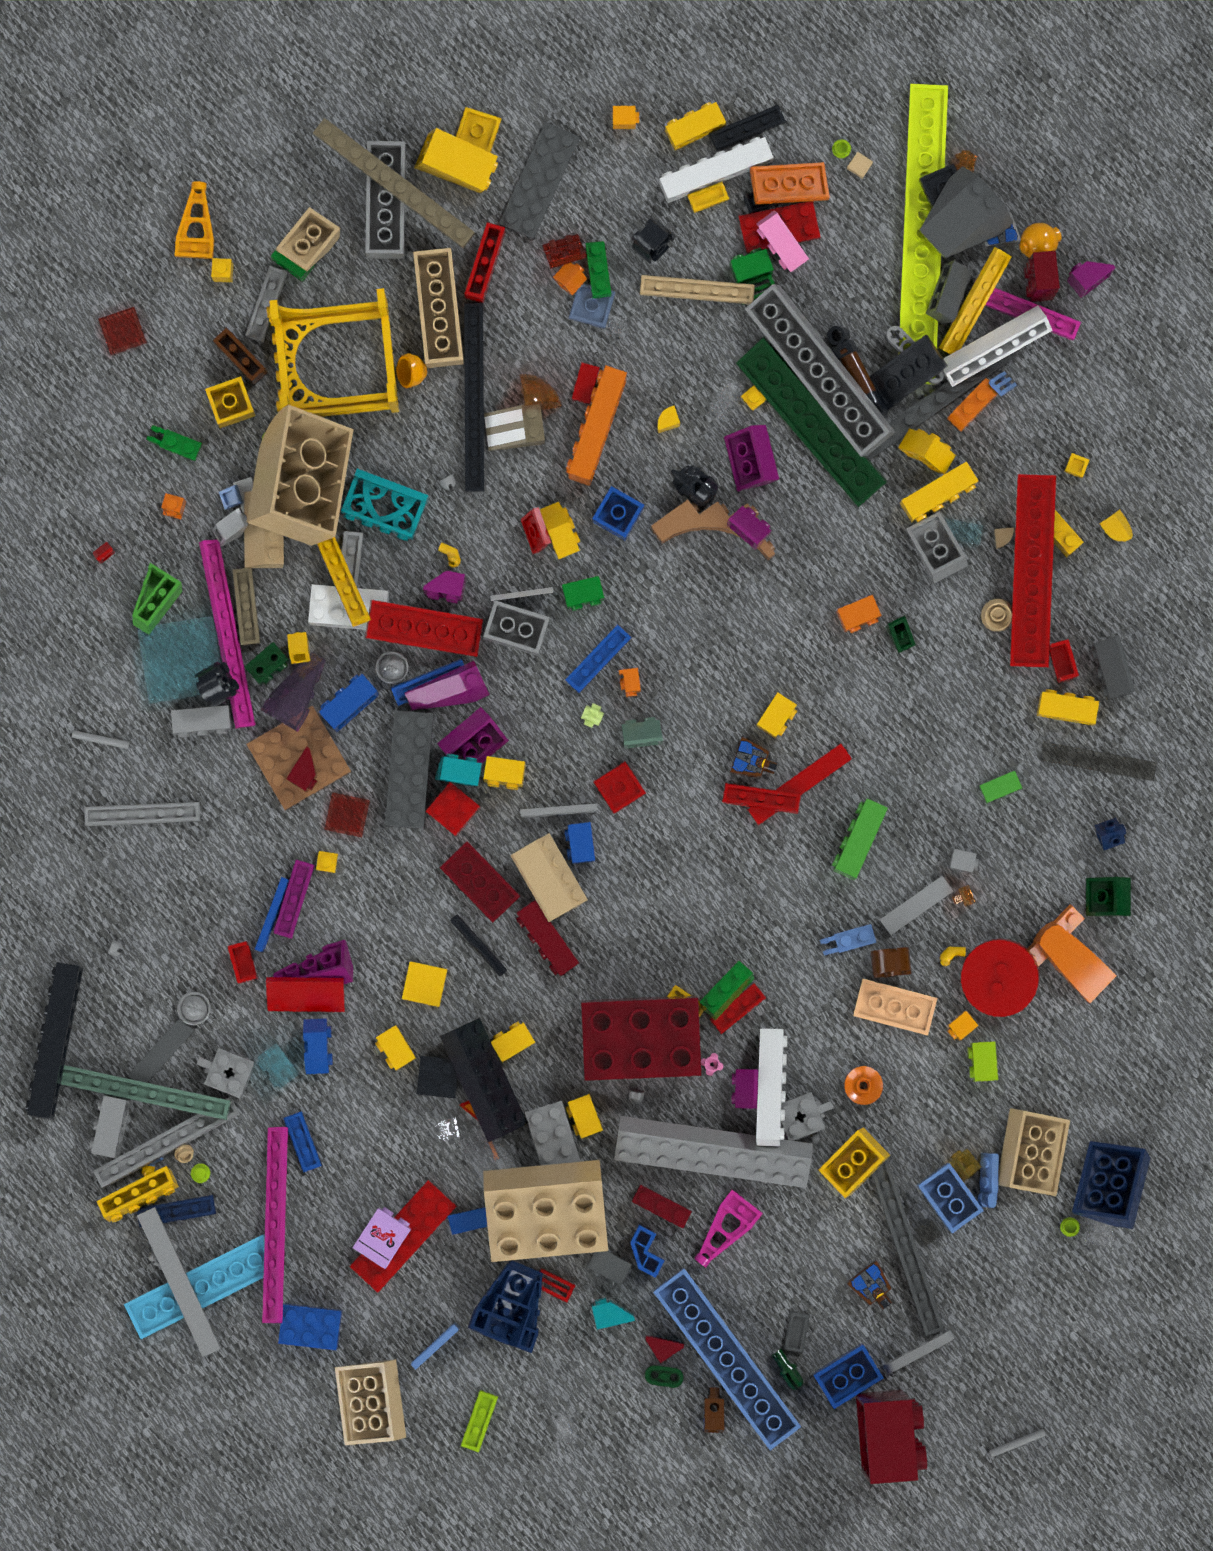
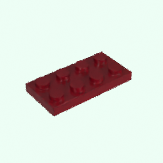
M468 841L439 867L492 923L521 897Z

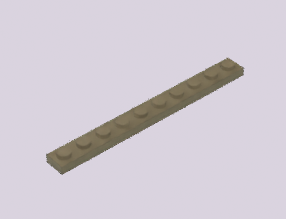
M324 118L314 130L313 135L460 247L464 248L474 236L475 232L327 119Z

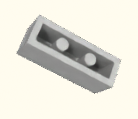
M229 705L171 710L172 730L174 735H178V738L190 737L189 734L197 733V736L209 735L208 732L215 731L216 734H227L228 730H232Z

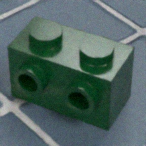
M272 642L244 667L260 686L262 684L267 685L274 679L273 675L279 671L281 673L289 666L287 664L289 659Z

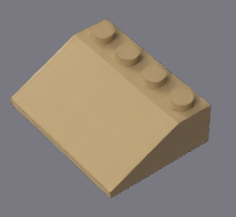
M1010 1108L998 1171V1185L1056 1196L1070 1120Z
M396 1359L335 1367L345 1445L388 1442L406 1438Z

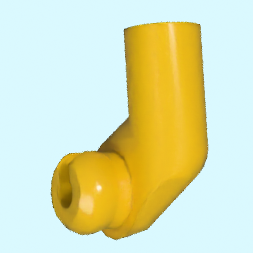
M441 542L438 551L447 555L449 566L452 568L459 566L461 559L458 550Z
M947 947L940 954L941 965H950V961L955 956L965 957L966 947Z

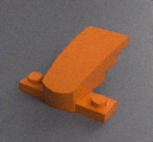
M1069 905L1054 921L1046 924L1039 930L1033 943L1027 949L1035 958L1038 967L1048 959L1068 983L1088 1003H1091L1116 975L1089 948L1071 934L1085 918L1072 905Z

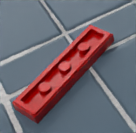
M725 783L722 802L725 804L798 814L801 794Z

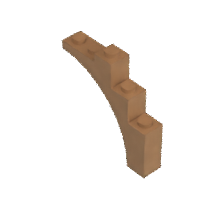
M686 500L651 526V530L661 544L675 536L698 530H718L738 536L727 526L728 519L732 515L728 516V509L724 504L720 505L718 501L701 514H698L700 510L697 505ZM752 505L750 508L756 513L755 517H757L759 513ZM765 540L757 548L767 560L775 556L774 550L776 549L770 541L766 542Z

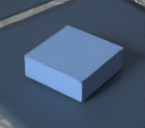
M233 485L219 492L225 510L243 503L238 485Z

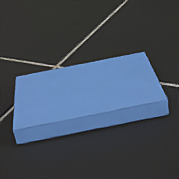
M454 1322L412 1361V1367L416 1370L460 1329V1326Z

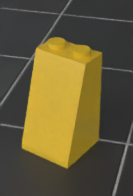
M435 128L427 134L414 168L481 193L487 190L491 183L489 177L491 172L494 173L497 168L498 162L496 160L498 156Z

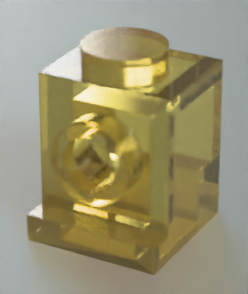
M968 1149L963 1152L959 1150L951 1156L952 1161L950 1164L963 1182L977 1173L982 1167Z

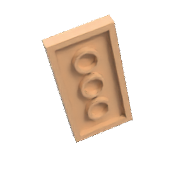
M862 979L853 1016L928 1036L937 998Z

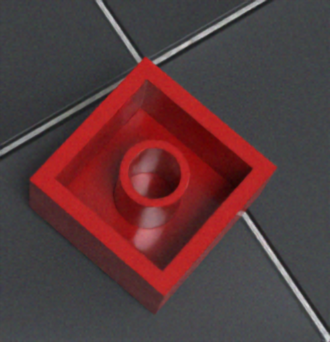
M450 782L426 810V813L457 837L478 812L480 806Z

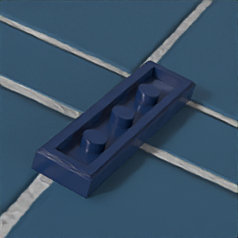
M214 1195L140 1207V1210L137 1211V1215L156 1207L163 1223L216 1214Z

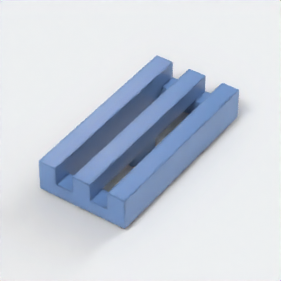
M1005 371L988 382L1000 396L1005 395L1017 386L1015 382L1013 384L1010 383L1012 380L1010 377L1007 379L1004 377L1006 375ZM1006 385L1007 387L1001 391L1000 388Z

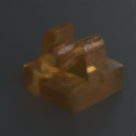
M962 150L961 153L955 154V158L960 160L959 164H954L956 170L963 166L971 172L974 171L976 156L969 150Z
M969 885L959 888L960 894L952 897L954 904L964 902L965 907L976 903Z

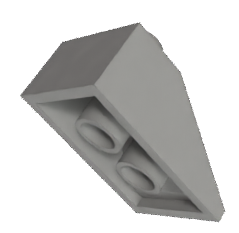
M940 511L906 528L933 583L968 566L964 552Z

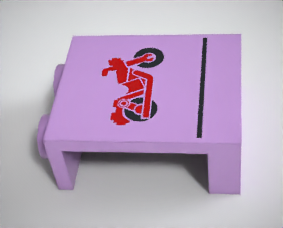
M386 1207L377 1209L353 1246V1249L384 1269L387 1268L402 1242L411 1231V1228L408 1227L410 1225L409 1222L401 1217L397 1220L392 1216L394 1213Z

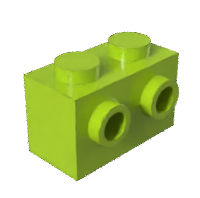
M995 1041L970 1043V1047H967L968 1059L972 1060V1066H969V1077L973 1078V1082L998 1080Z

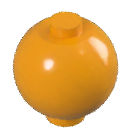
M1034 223L1023 231L1020 250L1028 258L1031 257L1033 252L1057 250L1058 242L1062 239L1061 232L1057 227L1052 228L1045 223Z

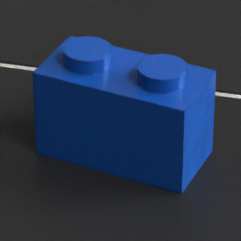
M591 822L568 825V829L564 830L566 841H570V849H567L568 860H572V864L594 862L595 854Z

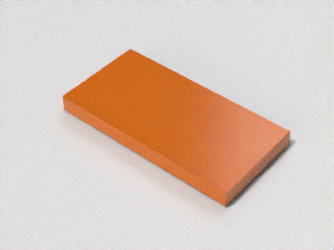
M824 162L753 166L750 168L755 205L829 200L830 198Z

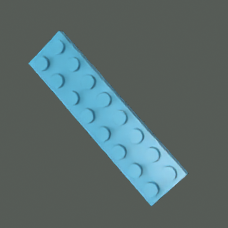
M264 1234L186 1273L202 1308L264 1278ZM168 1282L124 1304L140 1339L184 1318Z

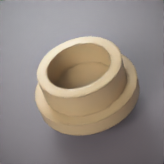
M181 1145L174 1152L175 1158L181 1163L189 1162L194 1154L193 1148L190 1145Z

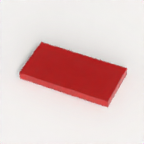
M266 977L268 1011L345 1012L344 978Z

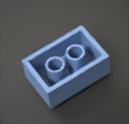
M948 1162L916 1185L950 1233H954L984 1211Z

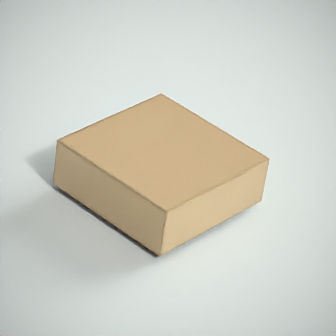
M857 152L847 169L863 179L872 166L873 161Z

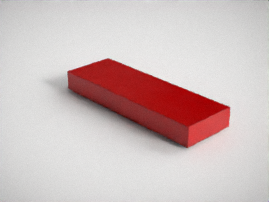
M753 983L716 1020L712 1017L709 1020L722 1034L766 999V997L756 984Z

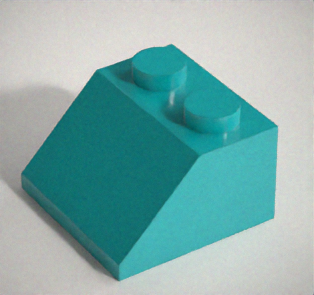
M447 754V757H441L435 780L467 786H478L482 763H477L476 758L466 757L465 760L458 759L459 755Z
M606 1297L596 1299L595 1304H592L597 1330L635 1321L634 1314L612 1300L607 1301Z

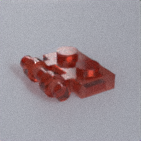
M569 234L565 238L556 241L554 239L549 240V243L542 245L550 269L587 258L578 234L572 236Z

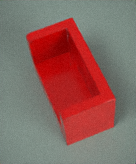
M1069 639L1050 644L1049 654L1057 682L1061 683L1076 679L1079 673Z
M244 941L227 946L237 983L242 984L258 979L249 943Z

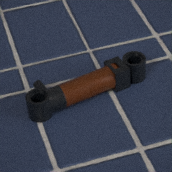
M841 326L831 327L827 332V339L831 344L837 345L832 348L835 356L841 361L842 365L872 403L879 408L883 417L886 418L888 409L882 403L858 355L859 350L854 340H850L848 329ZM837 331H840L842 334L839 341L835 338Z

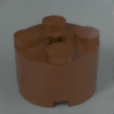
M909 947L871 951L874 978L911 975Z

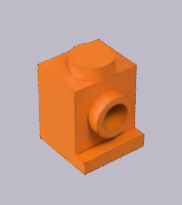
M165 493L161 507L163 515L181 520L186 500L182 497Z
M638 668L619 670V676H623L620 679L621 690H625L626 697L637 696V693L641 692Z

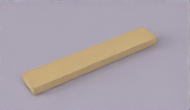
M647 275L641 276L640 295L751 304L754 300L755 285Z

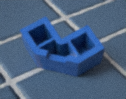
M327 1018L304 1019L303 1041L306 1074L329 1073V1065H333L332 1053L329 1054L328 1038H332L331 1026L327 1025Z
M639 1224L630 1240L638 1269L656 1278L665 1260L648 1251L656 1233Z

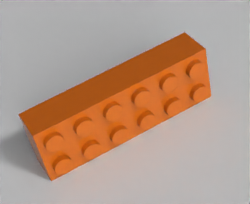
M606 365L604 370L600 369L597 377L598 388L594 387L591 395L592 405H588L585 412L586 423H582L578 433L580 440L579 442L575 441L572 450L573 460L569 459L566 467V473H568L570 480L588 486L591 485L627 381V372Z

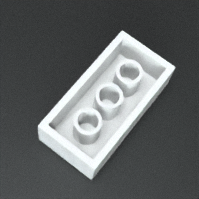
M312 584L308 619L310 625L366 630L367 622L355 627L352 626L335 586ZM357 588L368 613L370 600L389 603L388 591Z

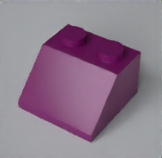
M1086 261L1084 264L1078 263L1071 269L1072 271L1069 273L1070 276L1067 282L1078 296L1082 298L1109 278L1116 267L1112 264Z
M741 506L728 519L727 526L754 550H757L771 534L772 530L769 529L771 526L762 519L760 521L755 517L756 513L750 507L745 508Z
M736 1069V1073H732V1085H735V1092H732L731 1103L735 1104V1108L757 1109L759 1070Z

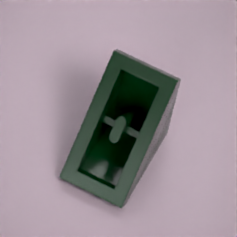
M905 615L886 625V629L898 653L916 645Z

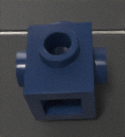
M1116 817L1094 825L1097 839L1103 850L1125 843L1124 835L1126 834V829L1123 823L1119 824Z

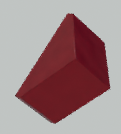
M649 1335L645 1337L646 1342L660 1363L684 1348V1343Z

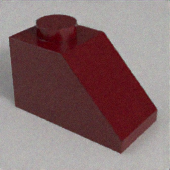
M306 746L286 780L303 791L308 792L309 789L311 791L314 789L318 781L315 780L317 773L312 751Z

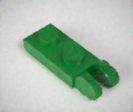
M152 425L151 430L164 436L162 441L155 437L147 436V441L158 445L162 449L196 461L202 447L201 442Z

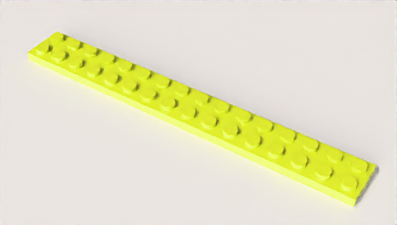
M910 84L899 327L915 342L928 335L937 349L938 321L927 315L926 312L940 276L941 254L919 231L930 213L931 207L918 180L945 167L948 86ZM904 337L902 340L899 338V346L906 340ZM905 344L903 350H906L911 344Z

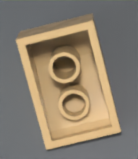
M309 207L278 245L276 251L308 271L337 242L340 237V228Z

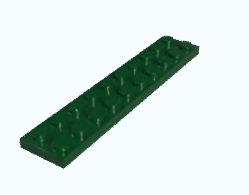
M765 337L736 362L744 374L858 507L888 482L866 456L861 457L803 382Z

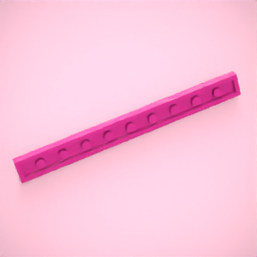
M204 540L199 542L222 662L228 665L229 673L239 684L236 695L230 698L235 729L255 726V720L220 543L218 540Z
M288 1127L268 1128L262 1323H282Z

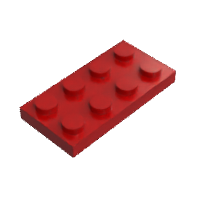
M813 201L738 217L746 254L757 248H761V250L769 249L767 245L770 243L767 238L762 239L756 231L759 229L756 223L774 210L798 243L821 238Z

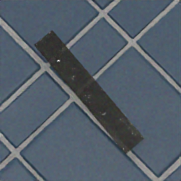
M1043 742L1040 757L1042 762L1147 781H1154L1157 762L1048 742Z

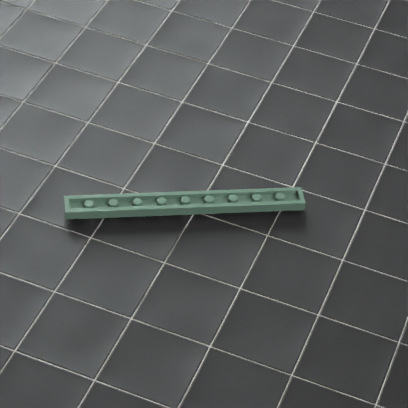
M64 1065L61 1085L223 1120L228 1118L231 1105L230 1100Z

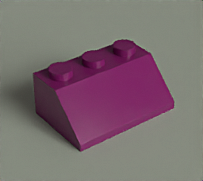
M751 425L724 436L737 491L767 485L780 480L766 425Z
M480 707L440 740L437 745L446 756L447 754L459 755L458 759L465 760L466 757L476 758L477 763H483L487 756L493 755L509 740L492 718Z

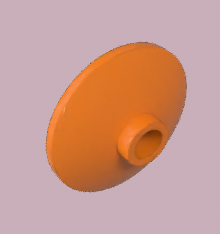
M860 1066L849 1072L845 1079L844 1088L851 1101L860 1105H868L880 1097L883 1091V1081L880 1074L873 1068ZM861 1082H865L867 1084L866 1089L860 1088Z

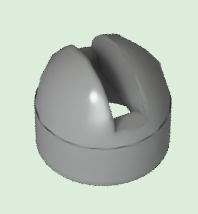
M453 474L439 481L445 490H450L449 484L453 488L456 485Z
M112 940L107 954L112 956L121 955L122 953L117 952L118 948L123 949V945L116 940Z
M629 1090L630 1102L640 1104L644 1099V1091Z

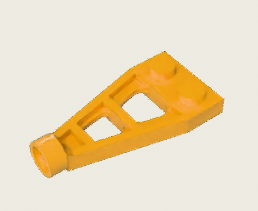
M194 181L191 184V192L176 235L175 257L213 258L214 235L206 197L207 183ZM193 204H201L203 206L202 218L191 217ZM191 223H201L203 225V238H189L187 236Z

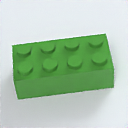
M870 799L859 803L855 812L858 816L851 821L847 831H850L848 837L845 836L839 847L843 850L833 860L834 872L852 880L857 878L886 814L887 807Z

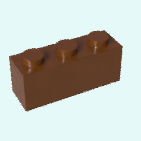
M227 328L213 340L215 346L253 385L258 383L268 373L266 368Z

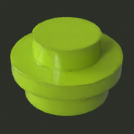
M837 140L832 146V152L837 158H846L851 152V145L846 140Z
M196 1164L191 1170V1177L197 1183H204L210 1177V1169L205 1164Z
M1067 1217L1062 1220L1060 1230L1065 1236L1073 1237L1079 1232L1080 1225L1075 1218Z

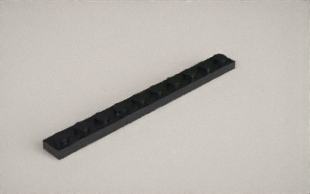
M464 303L465 492H485L483 303Z

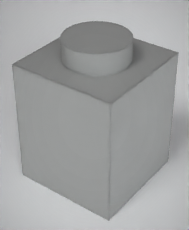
M953 849L948 869L973 873V870H977L979 859L976 858L977 854Z

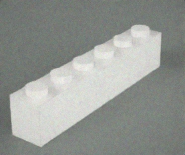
M753 138L746 145H735L728 152L720 151L714 155L715 157L710 159L706 157L698 160L695 165L690 166L687 164L680 167L677 172L672 173V171L664 173L659 179V183L667 203L683 198L692 192L747 173L753 166H764L772 163L774 157L766 138Z
M1037 305L945 357L944 361L948 367L943 371L951 386L959 384L1053 331L1046 315Z
M760 1029L757 1146H780V1140H784V1128H781V1121H785V1109H782V1103L786 1101V1091H782V1084H786V1072H783V1066H787V1054H783L784 1047H787L788 1038L784 1036L783 1029Z

